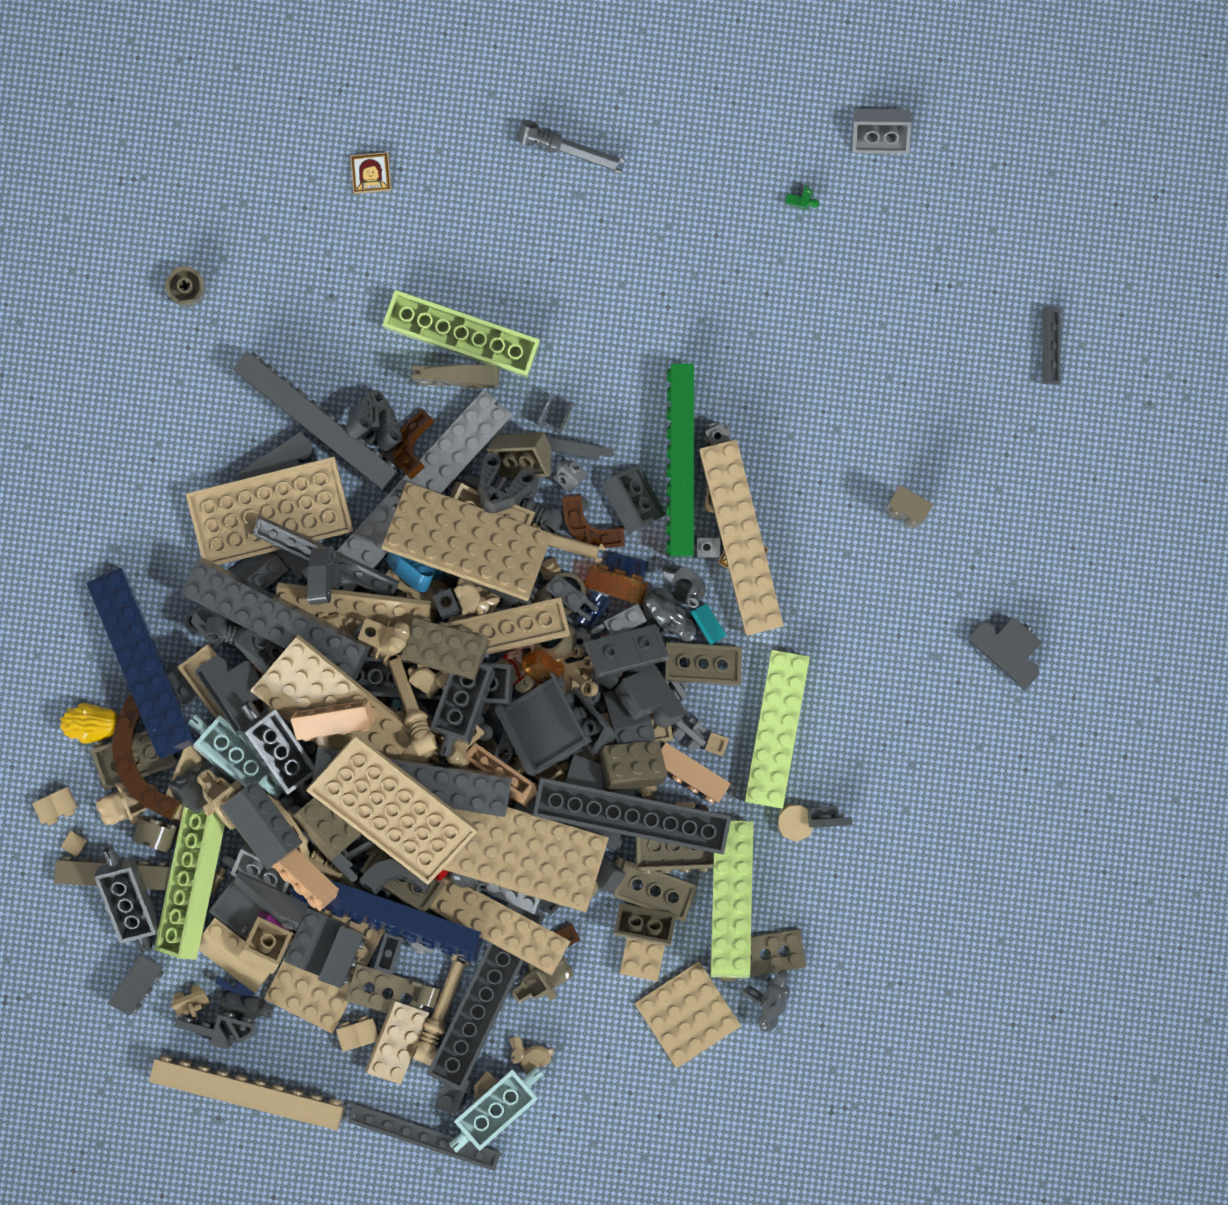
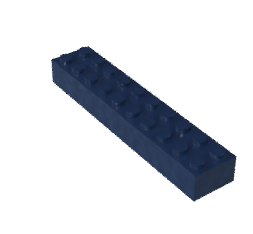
M119 568L87 582L86 584L156 754L163 759L194 745L196 742L190 725H188L185 713L126 572Z
M330 880L339 890L336 898L323 908L322 912L328 910L333 912L332 915L343 918V916L351 918L350 921L356 924L363 922L369 924L368 927L373 930L379 931V929L387 931L388 935L394 937L400 935L405 937V940L408 942L416 943L418 941L423 943L422 946L433 950L435 947L440 949L441 953L452 956V954H455L465 962H470V960L476 962L483 943L480 931ZM292 886L291 892L294 898L309 904L307 899L303 895L298 894Z

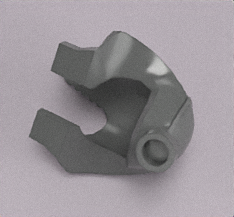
M668 566L663 567L661 578L671 583L677 581L678 588L670 593L658 587L655 595L660 598H669L674 604H688L691 608H696L706 592L703 579L693 570L684 566H679L678 569L669 568Z

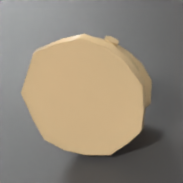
M786 804L778 817V828L783 837L799 842L811 835L813 827H809L807 808L796 804Z

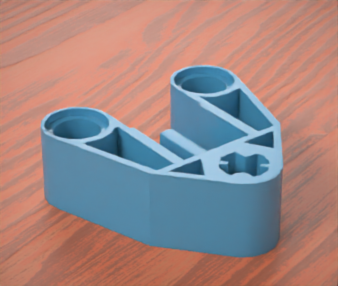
M388 552L386 561L394 573L419 592L428 591L433 576L441 577L444 574V571Z

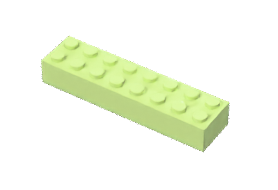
M397 290L394 291L382 325L386 330L490 366H497L502 370L528 378L540 345V340Z
M771 650L744 802L783 809L809 656Z
M184 807L154 947L156 951L179 959L197 960L225 824L215 812L207 816L204 810L196 813Z
M731 821L724 855L713 853L711 977L749 978L753 821Z

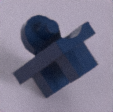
M596 591L592 593L589 600L599 608L598 611H593L586 604L583 611L590 615L591 620L588 621L581 615L577 618L578 622L591 630L594 629L611 601Z

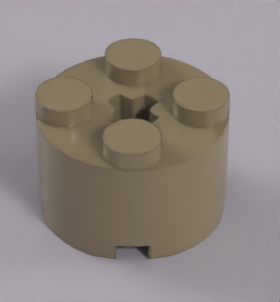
M188 266L177 267L166 279V292L177 305L192 307L204 299L206 284L203 277L195 269ZM184 283H187L190 286L186 291L182 288L184 287Z
M141 815L132 841L160 851L169 852L177 827L167 822Z

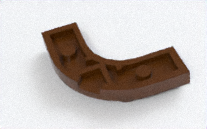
M423 408L400 429L402 440L393 450V458L396 464L411 480L425 468L413 453L414 444L418 437L435 422Z
M581 493L562 495L565 522L573 536L582 542L600 546L602 544L605 548L625 546L623 526L603 528L590 524L585 519L583 513Z

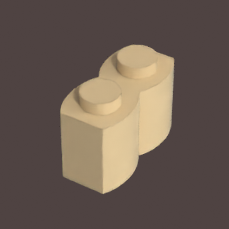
M69 787L32 803L41 824L47 823L48 826L57 823V818L63 815L65 818L76 813L75 810L79 808Z
M369 1016L357 1019L358 1023L351 1025L349 1021L339 1025L340 1029H337L336 1032L342 1052L377 1041L379 1034L374 1018L369 1019Z

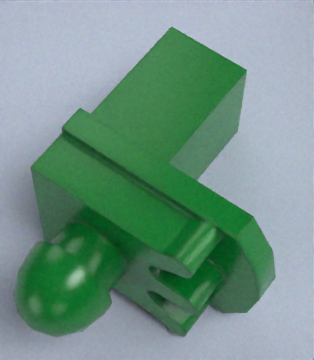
M805 185L802 197L788 193L785 200L786 205L809 211L810 206L817 208L820 205L819 200L812 199L814 193L810 190L809 185Z

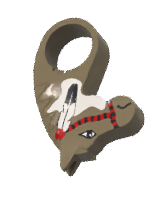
M567 623L570 636L563 637L561 642L553 648L547 649L544 641L505 650L500 660L494 664L512 665L514 667L513 685L517 691L525 695L539 686L538 682L534 679L538 662L563 658L573 650L577 639L573 626Z

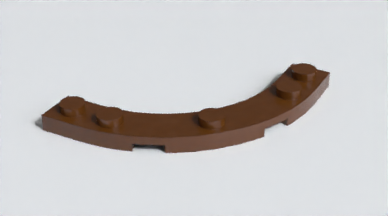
M129 694L119 714L113 734L112 750L117 773L125 788L139 803L149 810L173 821L181 802L152 788L142 778L136 766L132 745L141 715L133 696Z

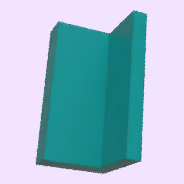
M707 603L690 612L709 645H713L727 636Z

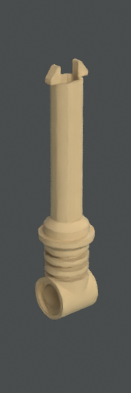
M536 523L530 525L541 530L540 526H537ZM552 533L548 545L595 559V563L603 560L597 557L599 549L606 551L602 544L596 546Z
M396 654L397 658L391 661L387 659L385 665L386 667L389 666L407 714L404 724L410 730L412 743L417 754L422 756L437 749L438 746L428 726L427 714L419 710L401 661V655Z
M458 955L451 957L453 962L432 1017L423 1023L424 1030L426 1031L422 1032L424 1035L420 1037L422 1041H418L412 1059L431 1066L437 1052L435 1045H438L437 1040L440 1041L441 1039L438 1037L446 1033L444 1021L466 965L469 966V962L464 961V964L457 962Z

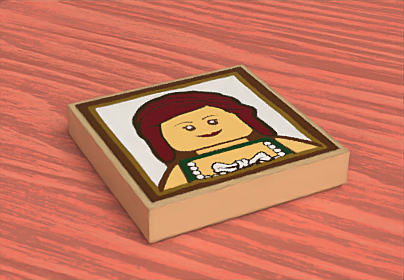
M388 152L350 156L354 194L392 191Z

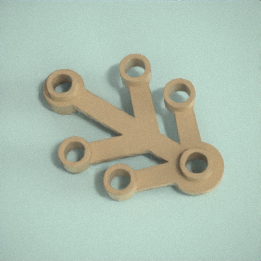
M574 646L567 656L546 661L552 667V672L557 676H560L559 667L563 670V679L566 683L564 687L567 692L572 691V678L581 686L580 690L584 696L593 697L597 694L598 686L596 683L587 681L575 671L582 668L593 669L589 657L568 664L564 661V659L570 657L582 658L584 655L583 648Z

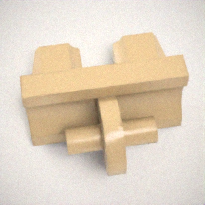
M199 985L191 987V994L187 996L183 992L173 995L171 1005L178 1017L191 1014L195 1018L197 1017L196 1011L210 1004L206 993Z

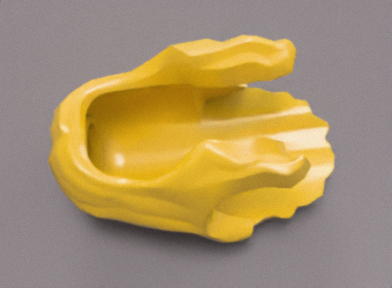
M81 703L77 708L67 709L64 716L60 718V729L70 739L77 738L83 744L93 743L113 736L119 715L116 711L109 708Z

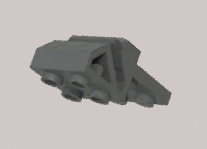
M224 1011L218 1014L215 1027L212 1022L205 1020L200 1023L195 1022L196 1018L187 1015L176 1019L174 1027L212 1037L210 1045L228 1049L234 1042L237 1041L239 1044L254 1036L259 1023L255 1022L254 1018L247 1016L239 1018L236 1017L237 1014Z

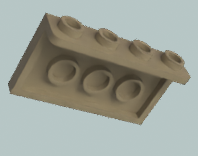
M420 617V619L414 618L410 628V636L403 649L401 659L475 680L486 646H489L490 643L486 635L478 632L470 634L468 630L460 627L452 629L449 628L450 625L443 622L434 624L431 623L432 620L425 617Z
M140 729L135 731L132 751L142 778L178 765L174 754L163 759L156 754L147 730L143 732ZM111 739L112 743L106 745L104 742L93 745L94 749L90 750L104 791L115 788L116 783L122 782L113 759V739Z
M635 837L636 869L641 871V874H653V871L660 870V873H672V870L687 873L691 872V869H699V872H709L710 868H714L713 852Z

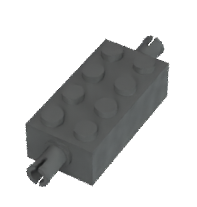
M488 647L485 649L475 680L449 673L430 727L434 734L444 738L438 752L441 756L445 755V757L450 758L453 745L457 741L468 745L471 743L495 675L492 667L482 664Z
M251 700L244 702L246 705L242 704L240 708L244 711L249 721L238 729L243 739L280 792L288 795L297 788L304 801L310 799L309 795L311 797L312 795L306 791L309 786L306 780L313 776L315 767L276 709L267 707L261 713H258Z
M106 847L102 850L107 864L97 867L94 878L120 944L137 939L140 951L144 953L146 948L148 952L153 948L148 936L157 934L159 920L134 857L119 861L114 847Z

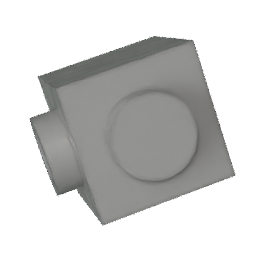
M697 538V543L694 542V554H697V559H719L720 538Z

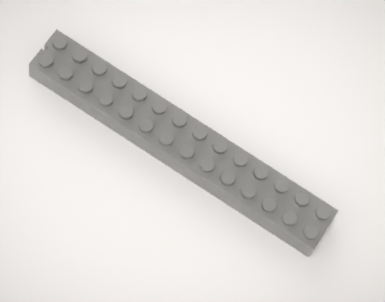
M483 390L419 460L425 468L412 480L405 475L337 552L376 569L388 555V551L381 548L395 514V510L391 509V507L400 501V497L394 496L392 492L395 489L404 490L406 483L409 482L443 495L494 439L495 435L513 418V415L500 403L497 406V400L486 390ZM341 577L344 591L353 592L359 586Z

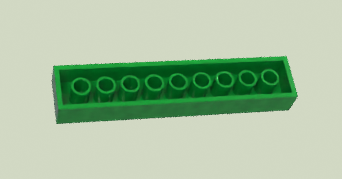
M671 364V368H667V382H670V388H667V401H670V407H667V420H670V426H667V439H670V445H667V458H670V464H667L666 477L670 478V483L666 485V497H670V503L666 504V516H670V522L666 523V535H670V541L666 542V554H670V558H693L694 364Z

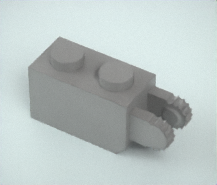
M637 604L605 620L603 624L595 627L591 632L596 634L607 628L608 635H614L635 629L645 624L647 620Z

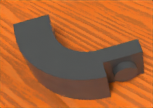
M387 859L376 863L360 878V884L374 895H377L382 887L392 880L407 881L425 895L430 890V883L427 885L395 859Z

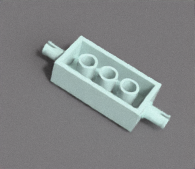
M196 714L192 717L193 719L188 722V725L201 734L200 738L194 743L193 748L230 780L233 782L239 781L242 789L257 780L260 786L275 799L281 795L282 792L279 791L241 734L237 736L223 717L219 715L209 726Z
M535 1066L527 1075L520 1077L512 1068L454 1120L461 1129V1133L449 1142L451 1147L459 1143L453 1150L457 1153L470 1141L480 1151L538 1100V1096L531 1089V1086L544 1076L542 1071L534 1076L539 1071V1068Z

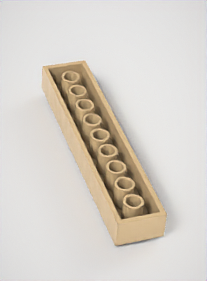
M737 439L699 448L745 635L748 636L783 627Z
M168 1055L154 1059L149 1078L150 1083L333 1130L340 1128L346 1106L342 1104V1100L331 1098L328 1101L323 1099V1095L312 1093L310 1096L305 1095V1091L294 1088L290 1091L286 1090L284 1085L275 1084L270 1086L267 1085L265 1080L256 1079L251 1081L248 1080V1076L241 1074L231 1076L229 1071L222 1069L212 1071L211 1067L207 1065L192 1066L193 1062L173 1061L174 1057Z

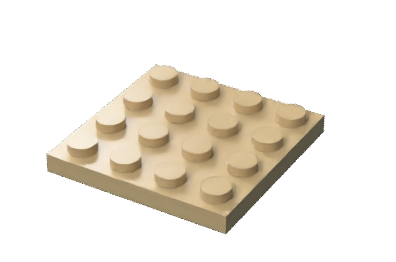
M699 961L634 1003L676 1068L741 1027Z

